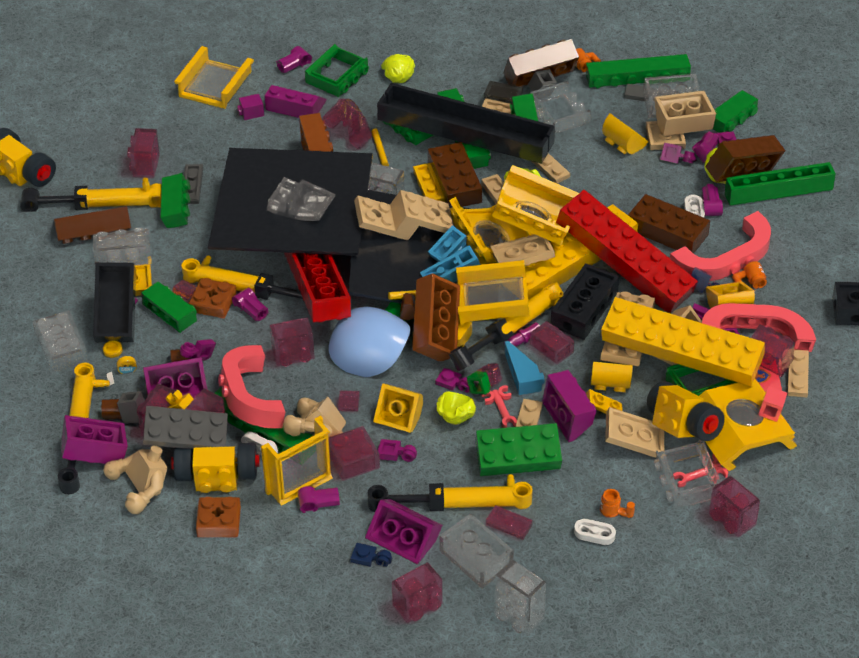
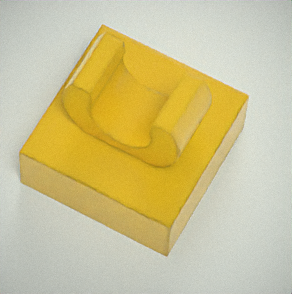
M179 390L166 396L167 402L171 404L168 408L186 409L194 400L189 393L182 396Z

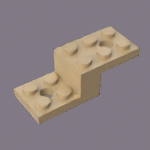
M400 190L390 205L357 196L354 200L359 227L404 240H409L418 226L445 233L453 225L448 203L412 192Z
M617 292V298L650 308L654 307L655 298H651L648 295L638 296L632 295L629 292ZM605 341L600 360L639 366L643 353Z

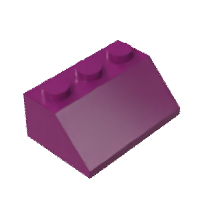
M271 85L265 94L266 110L297 118L301 115L319 113L327 99L320 96Z
M202 357L143 367L150 406L167 404L166 396L169 393L173 394L176 390H179L182 396L189 393L193 399L209 396Z
M569 370L547 375L542 398L543 405L555 423H557L567 441H574L593 424L596 408L587 398L585 391L581 389L577 379L572 376Z
M64 416L61 441L62 458L103 464L125 458L128 445L124 423Z
M383 499L378 504L365 538L418 564L436 542L443 525L391 499Z

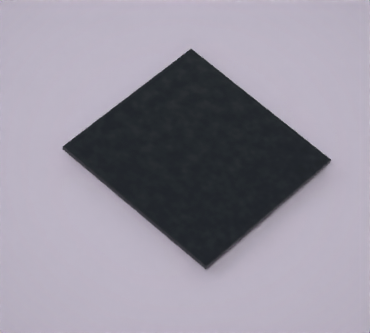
M229 148L208 249L358 256L362 228L359 227L354 200L357 196L367 198L373 153ZM282 190L290 191V194L277 211H271V206ZM309 197L332 198L319 219L306 220L297 218Z
M368 190L367 198L389 205L397 196ZM418 226L410 239L404 240L362 228L358 256L351 255L349 295L401 304L402 299L389 300L388 292L416 290V281L422 278L420 272L438 263V261L428 255V251L445 233ZM485 227L475 229V234L480 235L485 245L490 247L499 244V234ZM499 284L469 287V305L498 302Z

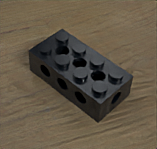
M585 263L563 293V296L552 308L550 327L585 340L617 295L619 276Z
M835 282L832 296L835 324L859 325V282Z

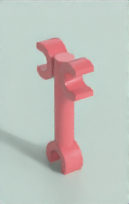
M507 385L501 386L498 390L490 391L486 395L481 394L482 397H490L485 399V405H490L495 401L503 418V428H507L508 422L513 423L514 427H516L517 419L514 416H510L503 400L511 399V393H503L508 391Z
M713 454L712 459L714 461H709L706 457H703V464L706 467L687 474L676 472L673 474V480L682 479V481L678 482L677 486L684 487L688 481L713 473L712 477L715 481L719 479L718 473L723 474L727 478L728 471L726 468L721 467V464L718 463L717 458Z

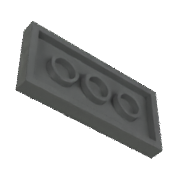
M146 406L143 444L189 449L226 447L228 414Z

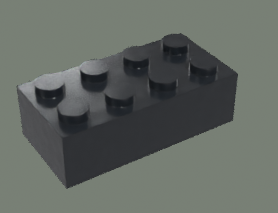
M95 262L93 338L96 343H107L109 341L134 342L136 267L134 263Z

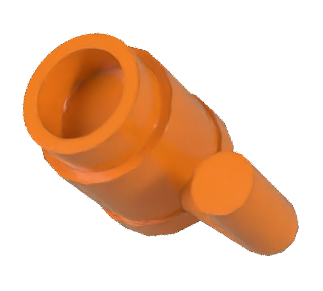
M582 48L576 49L579 59L575 66L582 72H586V63L592 61L601 62L595 53H585Z
M758 261L748 263L743 271L732 276L734 282H741V279L747 277L749 283L755 289L763 288L767 284L766 275Z
M607 489L601 498L600 511L606 517L621 515L632 518L634 516L635 503L628 502L627 507L622 508L620 507L621 498L619 492L615 489Z

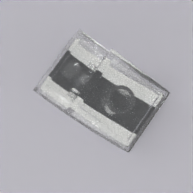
M284 177L268 200L267 211L292 219L317 221L321 219L334 199L335 194L305 180L297 183Z

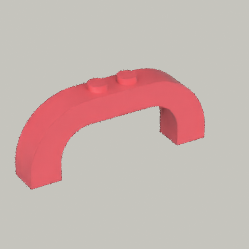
M757 211L743 219L742 230L751 238L750 241L715 258L698 257L684 246L670 253V259L690 275L694 268L697 267L712 275L709 281L723 279L731 274L738 273L748 263L759 261L765 256L769 248L771 227L767 219Z
M721 304L708 310L701 322L719 329L774 330L783 334L789 340L791 349L812 352L816 342L812 327L803 317L779 306Z
M241 346L227 352L222 360L218 384L222 387V397H225L230 411L239 419L255 426L283 428L285 409L282 401L263 400L252 396L247 392L241 376L242 373L263 372L265 354L262 346Z

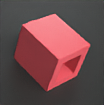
M768 386L758 415L777 422L783 409L787 392Z

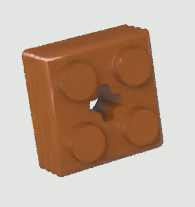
M201 278L189 301V305H193L198 314L225 318L233 303L232 297L237 294L236 285L229 284L228 282L214 281L209 278Z
M200 497L196 521L197 537H238L241 510L240 498Z

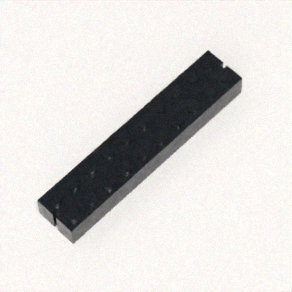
M390 83L385 91V95L383 94L377 103V120L540 164L543 163L555 142L554 125Z

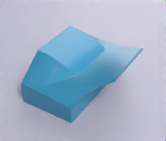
M452 225L428 251V255L440 262L467 247V236Z

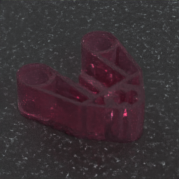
M340 98L322 118L324 123L332 129L341 121H343L344 127L348 125L349 141L357 149H361L372 138L366 118L351 99Z

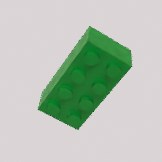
M557 423L476 430L475 443L480 476L561 469L562 455Z

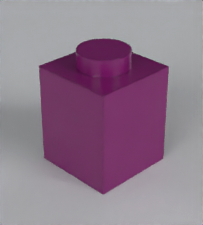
M259 94L239 98V105H237L239 116L242 115L244 120L264 116V106Z

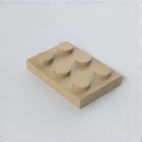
M535 234L490 246L496 263L524 260L525 266L531 263L546 261L555 257L554 249L549 240Z
M611 407L608 408L606 411L605 442L662 459L664 456V430L653 425L651 420Z

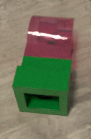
M497 363L487 364L466 377L470 392L474 394L486 395L494 384L502 381V375ZM474 381H479L477 386L474 385Z

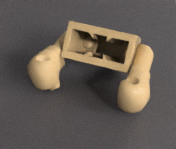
M326 397L320 403L309 398H301L297 403V413L301 418L287 415L284 419V431L291 436H298L300 433H305V431L315 433L314 419L321 415L323 424L330 431L328 434L329 440L333 438L337 445L340 446L348 439L342 432L346 421L329 397Z
M154 445L146 450L140 449L125 459L121 458L110 461L104 465L103 471L108 479L117 480L120 474L126 472L139 493L130 492L126 497L125 507L131 514L141 513L150 502V499L153 496L159 495L163 489L167 466L160 457L163 450L159 446Z

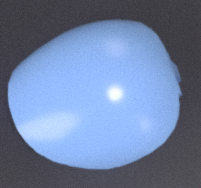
M375 307L354 308L351 310V317L339 320L333 330L329 342L330 358L335 365L348 373L362 377L378 375L389 369L398 359L410 334V326L396 315Z

